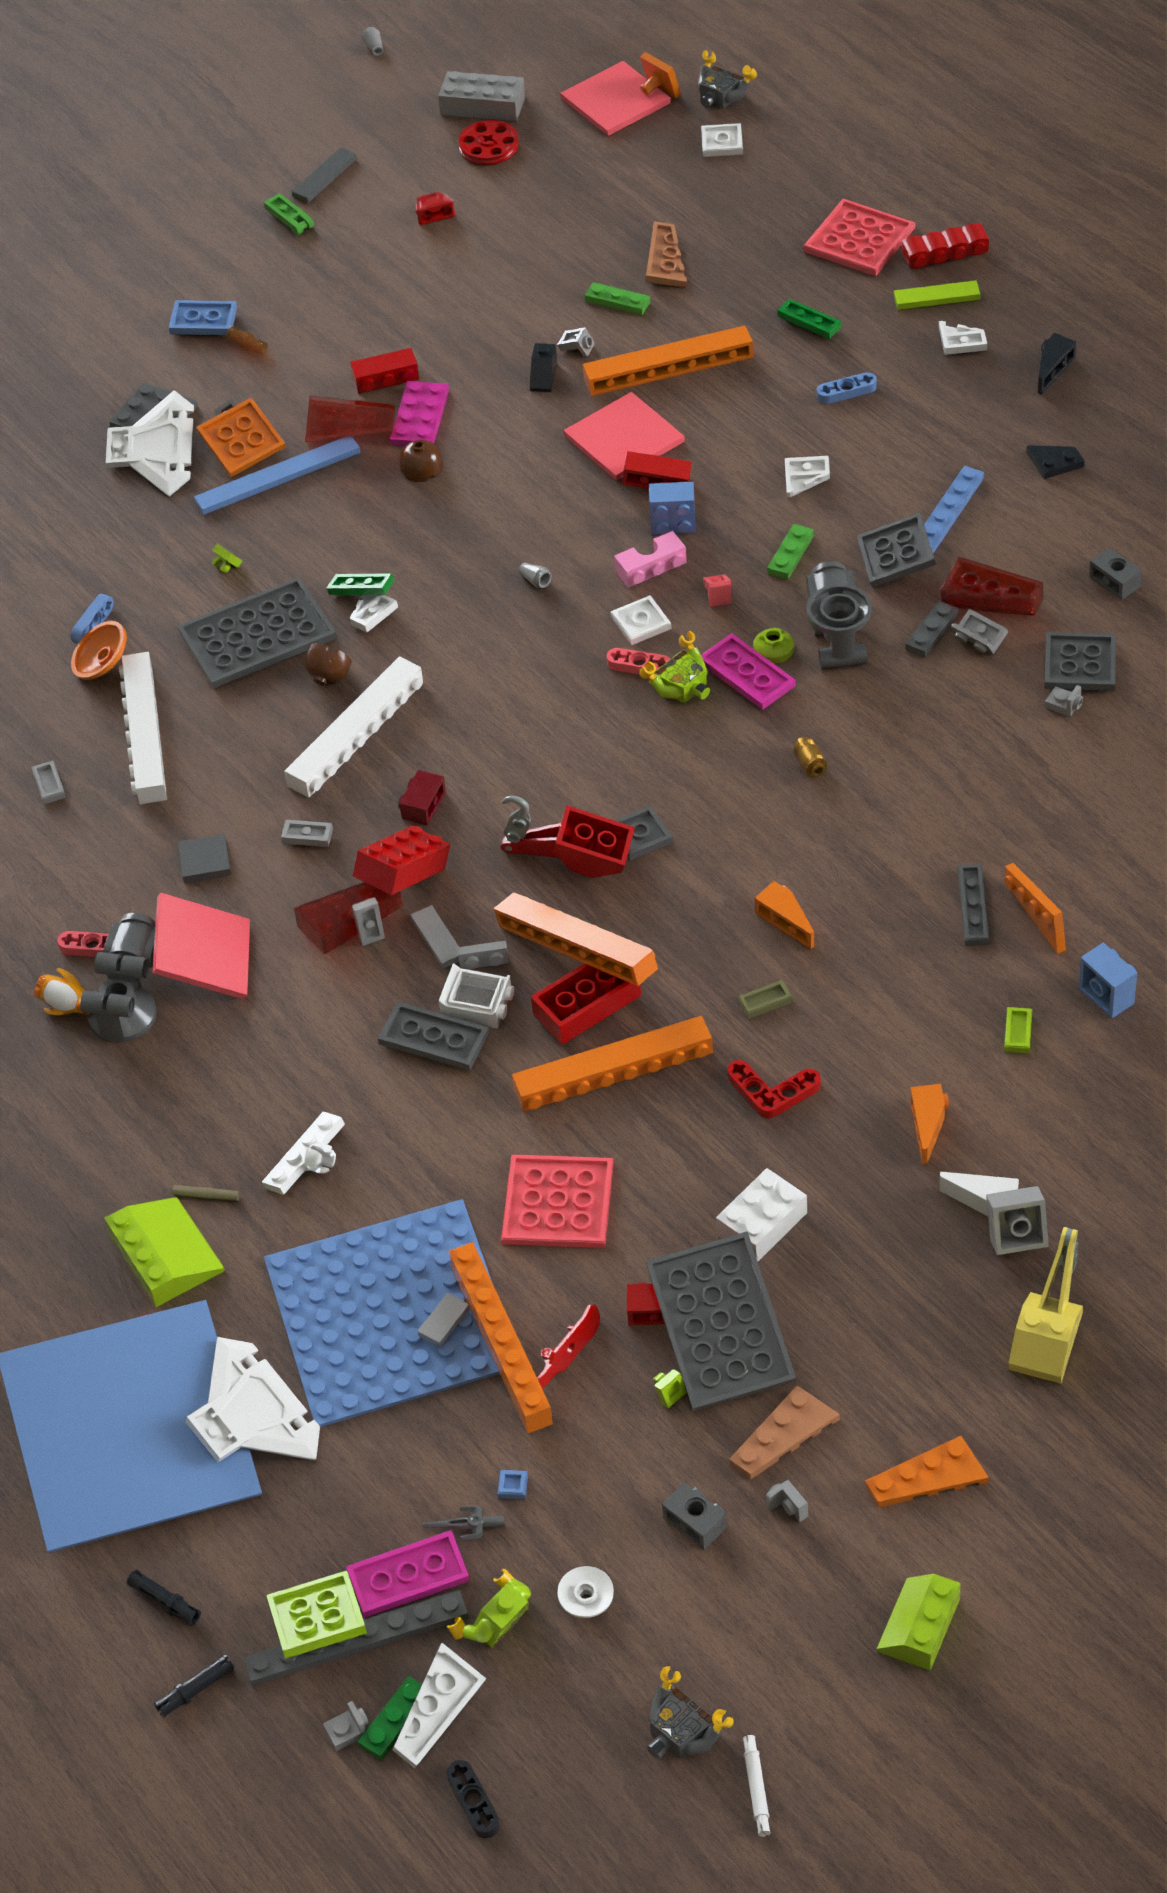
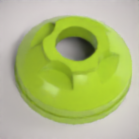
M770 628L760 632L755 637L753 649L773 664L788 660L793 655L794 641L788 632L779 628ZM770 635H777L780 637L778 640L770 641L767 639V637Z

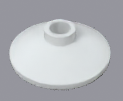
M582 1566L572 1569L563 1576L558 1585L557 1593L560 1605L566 1612L575 1617L590 1618L601 1614L609 1607L613 1599L614 1589L610 1577L605 1572L595 1567ZM585 1594H588V1595L591 1596L590 1598H587V1599L581 1598V1597H582L583 1595H585Z

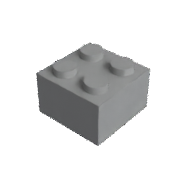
M1038 1186L986 1194L990 1241L997 1255L1049 1247L1045 1199Z

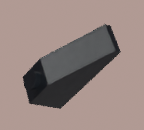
M1055 332L1049 339L1043 342L1041 347L1042 356L1038 378V393L1041 395L1076 357V341Z

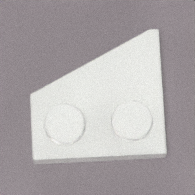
M939 321V332L945 355L987 350V341L983 329L968 328L959 324L957 328L946 326L945 321Z

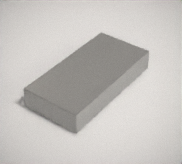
M54 761L31 767L43 804L66 798Z
M447 1293L420 1327L418 1336L441 1347L470 1310L469 1304Z

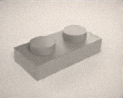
M286 820L281 836L282 844L329 847L333 826L332 823Z
M375 897L352 905L359 941L362 946L384 939L382 920Z
M506 940L457 947L461 969H475L509 963Z

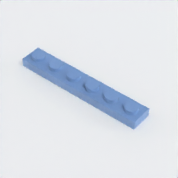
M964 466L924 525L933 553L983 481V471Z

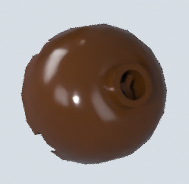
M415 440L406 444L402 449L399 466L401 473H404L406 479L414 482L428 481V477L434 475L435 478L440 474L443 468L441 453L435 444L427 440Z
M314 643L310 645L305 658L306 670L314 678L313 681L325 686L327 683L334 684L346 677L352 662L351 658L338 649L334 653L329 651L330 646Z

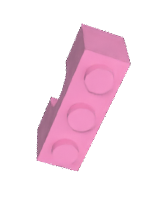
M673 531L653 539V554H639L633 547L614 555L615 572L628 588L687 563L686 547Z

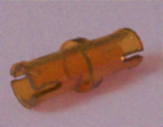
M231 326L227 332V338L240 343L241 347L245 349L249 348L260 355L267 351L268 344L255 338L250 332H244L235 326Z

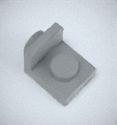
M584 327L565 331L557 345L561 351L578 348L583 357H586L591 352L595 343Z
M1077 685L1070 692L1055 686L1045 701V708L1071 717L1075 709L1078 710L1082 705L1081 687Z
M789 1480L782 1484H776L769 1489L766 1494V1505L770 1511L782 1504L787 1514L790 1516L794 1515L799 1522L809 1517L808 1503Z
M352 1701L347 1703L348 1711L323 1723L324 1729L336 1752L358 1741L366 1731L367 1717L363 1709H356Z

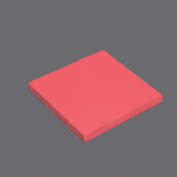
M624 61L560 93L561 99L607 136L671 103V98L658 87L650 96H646L641 91L640 86L647 79Z
M842 199L804 244L803 252L877 276L900 248L902 240L908 238L915 229V222Z
M633 392L628 393L563 430L564 436L616 481L623 478L627 451L661 456L685 442L683 434Z
M160 893L157 897L153 974L244 1000L247 996L250 919Z
M511 1155L501 1236L502 1245L605 1248L614 1164L613 1158Z

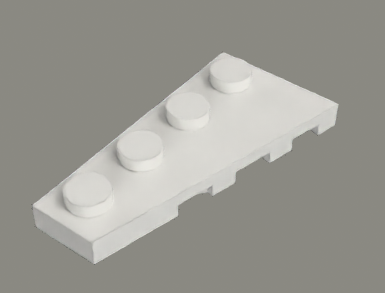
M441 1643L393 1748V1751L413 1768H416L486 1680L484 1676L443 1643Z

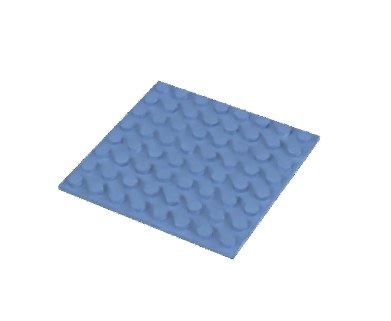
M463 1199L264 1256L312 1418L320 1427L500 1374L471 1310L467 1312L441 1347L418 1336L420 1327L447 1293L466 1302L451 1269L449 1250L473 1242L489 1275Z
M206 1300L0 1353V1370L48 1553L262 1495L250 1449L241 1447L217 1463L185 1422L187 1416L206 1405L209 1398L217 1336Z

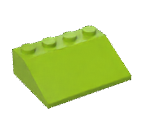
M177 1197L126 1206L104 1218L109 1236L155 1307L225 1271L223 1265Z

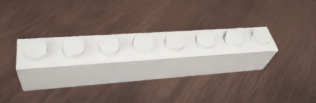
M149 652L122 656L123 665L119 666L120 678L124 679L123 682H120L122 695H126V698H122L124 712L128 711V714L124 715L126 728L130 730L126 731L127 744L131 745V748H127L129 762L133 761V764L129 765L131 779L135 778V781L131 782L133 796H138L139 804L167 800L150 655Z
M399 656L284 771L287 787L308 798L315 791H318L322 784L330 776H333L337 769L344 762H347L351 755L359 747H362L365 741L373 733L377 732L380 726L387 719L391 718L394 712L402 704H405L416 690L420 689L423 684L421 667Z

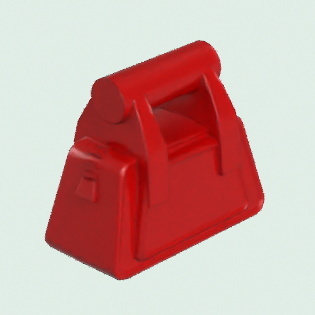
M439 191L416 197L415 212L419 225L455 216L453 200L444 194L442 195Z

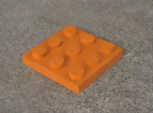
M252 397L196 427L198 434L230 478L286 448L285 442Z

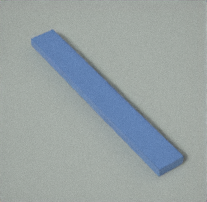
M348 435L196 495L194 500L203 515L359 454L361 453L360 447L354 438Z

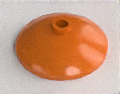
M106 621L86 633L76 646L72 656L71 668L73 673L82 680H92L109 672L124 653L127 642L125 628L116 621Z

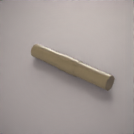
M182 1185L173 1186V1195L231 1201H239L240 1192L234 1190Z

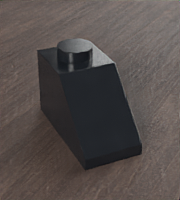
M534 344L531 357L530 391L551 392L557 367L556 344Z

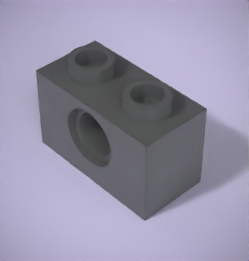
M1109 547L1090 560L1089 577L1123 600L1141 587L1142 570Z
M685 1482L662 1503L663 1518L703 1550L726 1529V1514L723 1508L716 1503L712 1504L698 1488H691ZM696 1512L701 1513L698 1516L691 1515L692 1513Z

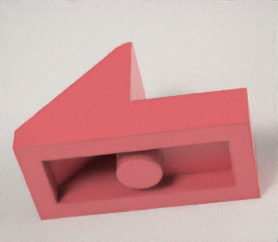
M725 574L703 578L710 607L731 604L732 584Z

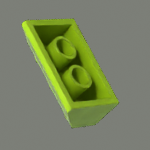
M936 1574L907 1578L878 1644L877 1652L931 1670L960 1601L961 1583Z

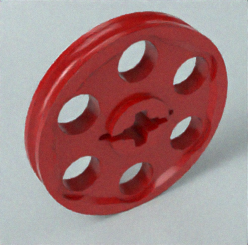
M484 120L473 123L466 127L459 136L461 155L466 160L480 165L504 162L516 153L519 146L518 134L515 128L508 123L498 120ZM500 130L505 131V132H503V133H497V131H500ZM508 141L513 142V143H511V144H504L505 142H508ZM499 152L500 154L493 155L492 153Z

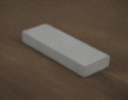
M432 905L410 914L411 921L442 969L459 962L457 950L459 946Z

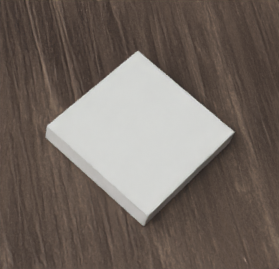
M740 123L701 126L703 157L743 154Z
M651 596L610 612L612 620L631 645L672 629L671 622Z

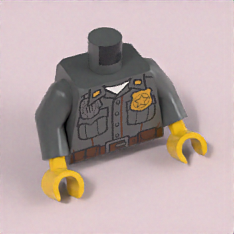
M705 50L702 53L705 64L702 65L698 78L700 102L705 108L710 107L712 104L725 108L731 103L741 100L750 85L748 83L749 80L756 78V70L754 68L751 70L749 65H745L742 70L745 75L743 77L714 65L710 67V64L716 61V56L712 52L711 57L707 58L708 51Z
M670 1666L662 1668L660 1678L663 1683L659 1684L649 1715L651 1734L655 1739L647 1746L648 1751L656 1759H660L668 1750L680 1759L687 1755L691 1756L709 1751L722 1735V1728L727 1729L733 1725V1718L727 1717L722 1723V1717L726 1710L718 1709L711 1716L677 1686L672 1689L671 1685L679 1682L681 1674L679 1671H676L670 1680L668 1678Z

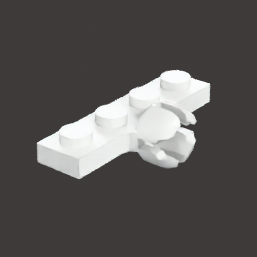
M322 1112L262 1181L265 1189L284 1195L305 1171L310 1170L319 1174L329 1172V1168L322 1166L333 1167L336 1154L334 1150H331L332 1146L327 1144L345 1125L342 1118Z

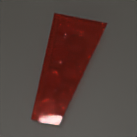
M309 395L305 442L342 436L348 437L364 433L393 431L395 405Z
M958 557L940 589L941 601L959 609L1035 616L1044 599L1043 582L962 557Z
M365 882L294 907L297 926L325 955L358 935L352 905L375 897L382 920L403 907L401 891L390 895Z

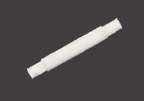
M747 1735L748 1738L746 1736L743 1737L744 1757L754 1820L757 1822L758 1836L765 1837L771 1833L768 1823L770 1815L759 1758L760 1753L756 1748L755 1736Z

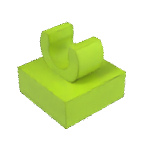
M216 544L212 550L219 555L213 559L212 564L219 568L220 564L223 563L220 570L224 573L230 570L231 564L238 568L242 563L241 559L219 544Z
M674 1369L667 1375L660 1372L653 1378V1381L656 1383L654 1387L660 1402L668 1409L687 1393L681 1374Z

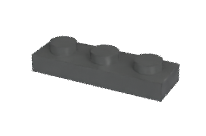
M938 601L905 643V650L926 658L958 617L959 608Z

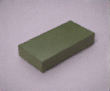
M780 980L737 996V1001L747 1019H751L793 1003V997L784 981Z

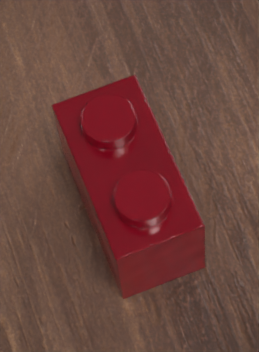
M421 770L416 772L414 778L409 780L405 794L401 795L398 801V808H400L402 819L424 825L429 824L446 793L444 776Z

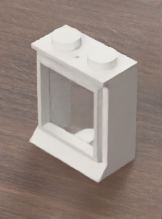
M453 963L439 998L440 1014L498 1029L501 1019L504 1020L506 1017L508 1000L511 1001L514 995V986H511L510 975L504 977L461 969Z

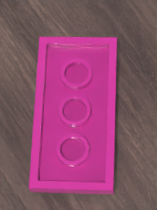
M407 381L390 437L391 445L405 446L415 440H427L434 444L448 397L449 384Z
M733 633L701 655L706 668L761 710H764L796 686L794 678Z
M452 1530L346 1566L364 1618L470 1581Z

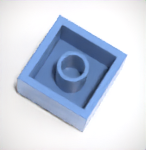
M694 482L649 484L651 534H666L671 531L674 533H696Z
M1103 942L1081 957L1078 989L1109 1017L1114 1018L1135 1003L1137 972L1131 964H1127L1120 958L1114 949H1110Z

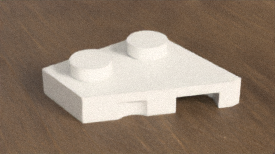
M829 456L785 458L787 498L830 479Z
M365 595L363 600L358 601L356 610L353 611L350 617L352 626L365 632L370 631L398 608L397 601L386 595Z

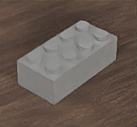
M447 71L438 95L440 115L517 121L525 100L524 78Z

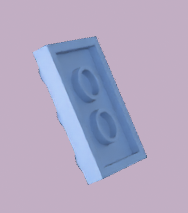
M175 300L168 327L169 333L179 335H231L237 303L236 301Z

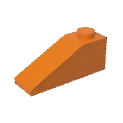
M773 881L755 897V914L809 949H812L814 947V930L795 896L786 886H781Z
M941 1084L910 1087V1104L922 1164L928 1163L945 1119V1109L949 1108L947 1093L943 1094Z

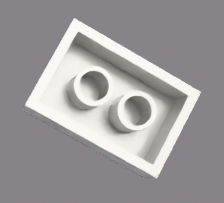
M766 1168L716 1217L717 1236L726 1238L748 1231L757 1261H759L807 1214V1195Z

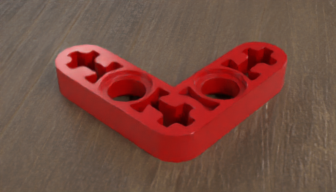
M735 1060L727 1067L730 1083L763 1118H773L815 1094L821 1087L820 1074L814 1069L802 1070L770 1089L745 1061ZM755 1085L760 1090L756 1093H751L747 1091V1088ZM793 1090L796 1094L792 1097H785L782 1095V1092Z

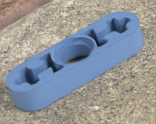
M866 372L820 384L817 387V400L822 404H830L872 393L877 388V378L874 374ZM848 386V387H851L852 389H850V390H843V389H841V388Z
M101 593L97 595L73 627L71 632V641L78 644L86 633L104 622L113 608L114 601L111 596Z

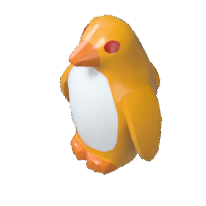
M57 968V971L64 978L49 974L39 977L36 983L37 986L34 989V996L54 1008H44V1012L56 1016L72 1013L90 1014L81 1011L80 1001L84 989L74 975L62 968Z

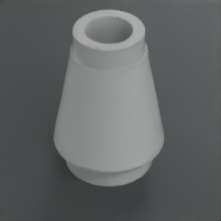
M374 27L366 28L362 33L363 42L373 55H381L384 49L380 31Z
M526 562L522 563L519 567V574L536 588H545L549 585L552 575L548 568Z

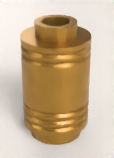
M809 737L799 738L794 744L793 751L805 773L809 777L822 775L826 771L828 764L815 741Z

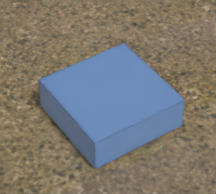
M500 1470L498 1499L525 1500L528 1472Z

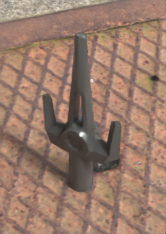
M461 1506V1511L473 1512L472 1515L465 1518L422 1524L424 1528L471 1529L473 1534L460 1536V1540L480 1539L483 1536V1528L505 1527V1517H483V1511L480 1506ZM467 1522L466 1524H453Z

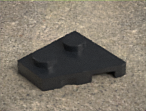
M1035 445L1026 447L1027 455L1043 479L1084 467L1085 460L1076 447Z

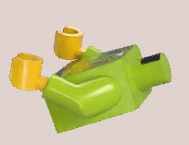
M691 631L686 633L689 641H686L683 635L679 638V644L682 647H687L688 651L683 649L658 670H656L654 663L648 661L645 664V668L642 667L639 671V675L643 679H650L649 683L662 698L676 699L684 703L695 695L703 700L710 693V688L706 686L708 671L698 648L693 645L695 635Z
M502 1569L503 1575L498 1579H493L501 1590L483 1607L474 1625H466L461 1617H457L454 1619L456 1623L451 1626L448 1625L447 1628L456 1640L464 1637L481 1643L486 1642L493 1648L528 1611L527 1600L531 1596L530 1589L522 1582L514 1579L506 1569Z

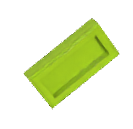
M1007 1007L1004 1052L1030 1054L1032 1009Z

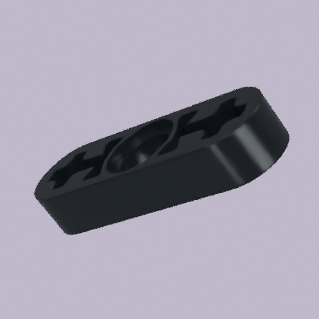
M464 1760L452 1762L447 1768L448 1783L475 1834L481 1838L493 1837L499 1830L498 1815L473 1768ZM457 1771L465 1774L466 1786L463 1787L460 1778L456 1777ZM470 1793H477L481 1796L480 1802L476 1805L467 1804L465 1798ZM483 1811L484 1817L487 1821H490L491 1826L486 1828L484 1824L481 1825L478 1813Z

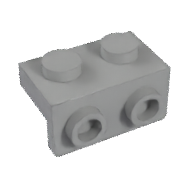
M971 609L967 611L959 625L953 623L951 626L956 633L955 637L964 643L969 641L980 652L985 653L988 651L993 655L1008 634V630L1005 627Z

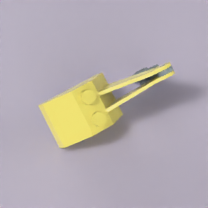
M1067 1227L1063 1228L1058 1250L1043 1294L1039 1295L1030 1292L1022 1306L1009 1358V1370L1059 1384L1062 1383L1083 1313V1306L1068 1302L1071 1275L1075 1270L1078 1260L1077 1250L1079 1243L1076 1242L1078 1230ZM1062 1266L1064 1273L1060 1299L1058 1300L1049 1297L1058 1267Z

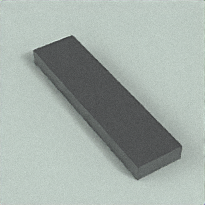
M340 147L292 190V197L309 203L357 159L356 153Z
M982 864L958 865L957 871L965 946L989 945L990 938Z

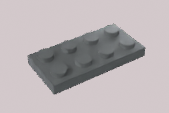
M397 1002L378 1037V1043L382 1046L470 1071L489 1035V1027Z

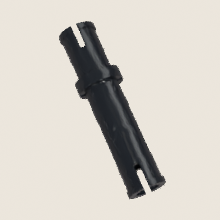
M135 1570L129 1575L127 1585L160 1605L168 1615H175L189 1626L195 1625L200 1619L201 1611L184 1601L181 1595L171 1593L139 1570Z
M223 1654L219 1659L183 1684H176L173 1691L154 1702L156 1710L158 1712L161 1711L160 1715L165 1718L182 1704H189L192 1697L228 1672L234 1670L231 1660L227 1661L228 1656Z

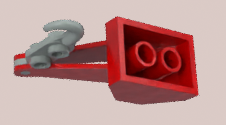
M507 796L502 800L501 803L503 805L513 802L520 806V809L510 814L505 826L501 849L504 852L559 858L570 871L591 878L622 873L635 827L566 805L560 823L528 830L531 818L527 801L518 796Z

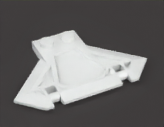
M173 391L133 426L108 428L106 447L107 468L131 466L170 497L189 481L191 477V472L184 471V467L191 466L193 418H187V415L194 413V405L176 391Z
M217 1337L208 1403L187 1416L185 1422L217 1463L241 1447L315 1461L320 1426L315 1420L309 1423L305 1421L302 1416L307 1413V1410L266 1359L260 1362L255 1359L253 1355L258 1352V1349L253 1343ZM245 1362L249 1368L246 1370L241 1363ZM294 1423L298 1430L295 1431L290 1424Z

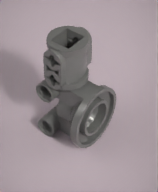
M836 561L820 563L813 568L810 575H806L809 597L807 603L808 620L813 625L814 635H824L825 639L830 642V647L819 648L820 668L867 664L865 643L855 644V634L865 627L871 618V601L865 592L855 587L852 570L847 571L843 564Z
M129 913L124 915L120 922L112 924L104 946V952L97 953L94 963L95 973L107 975L108 980L101 985L99 992L84 990L81 996L80 1008L82 1012L90 1013L87 1015L90 1028L98 1037L106 1041L127 1042L145 1034L152 1027L156 1019L157 1008L154 998L142 987L140 979L146 978L148 968H153L156 922L146 915Z

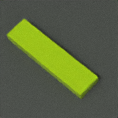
M976 280L894 290V300L897 310L980 300V291Z

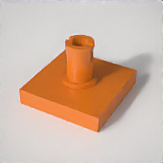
M644 52L640 59L647 81L640 86L641 91L646 96H650L658 87L664 93L677 99L681 95L674 68Z

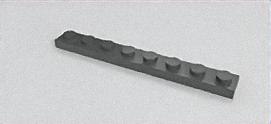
M457 1590L364 1619L367 1634L286 1659L280 1645L245 1656L244 1660L251 1684L255 1686L456 1623L454 1619L457 1617H461L462 1620L469 1619L461 1591Z

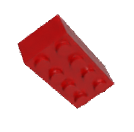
M410 826L358 850L352 876L393 895L445 870L451 844L443 841L439 836L424 832L418 826Z
M584 963L531 996L533 1016L563 1045L642 996L641 984L636 986Z

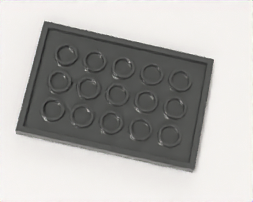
M300 577L177 625L178 633L213 689L305 652L310 648L311 644H325L337 639L336 631Z
M748 1231L646 1261L648 1273L693 1412L796 1382V1376Z

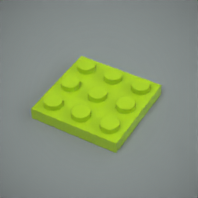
M347 1571L266 1595L285 1659L367 1634Z

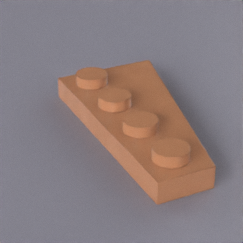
M654 221L645 282L686 288L687 280L684 276L681 252L678 249L675 225Z
M796 1386L729 1459V1465L749 1479H752L778 1462L779 1457L788 1451L793 1452L799 1448L800 1443L809 1437L814 1438L820 1434L822 1429L830 1423L832 1425L840 1420V1414L799 1386Z

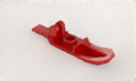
M596 1304L587 1305L581 1319L575 1326L568 1327L569 1333L556 1348H545L541 1351L546 1365L537 1379L542 1390L557 1373L566 1370L595 1335L600 1324V1312Z

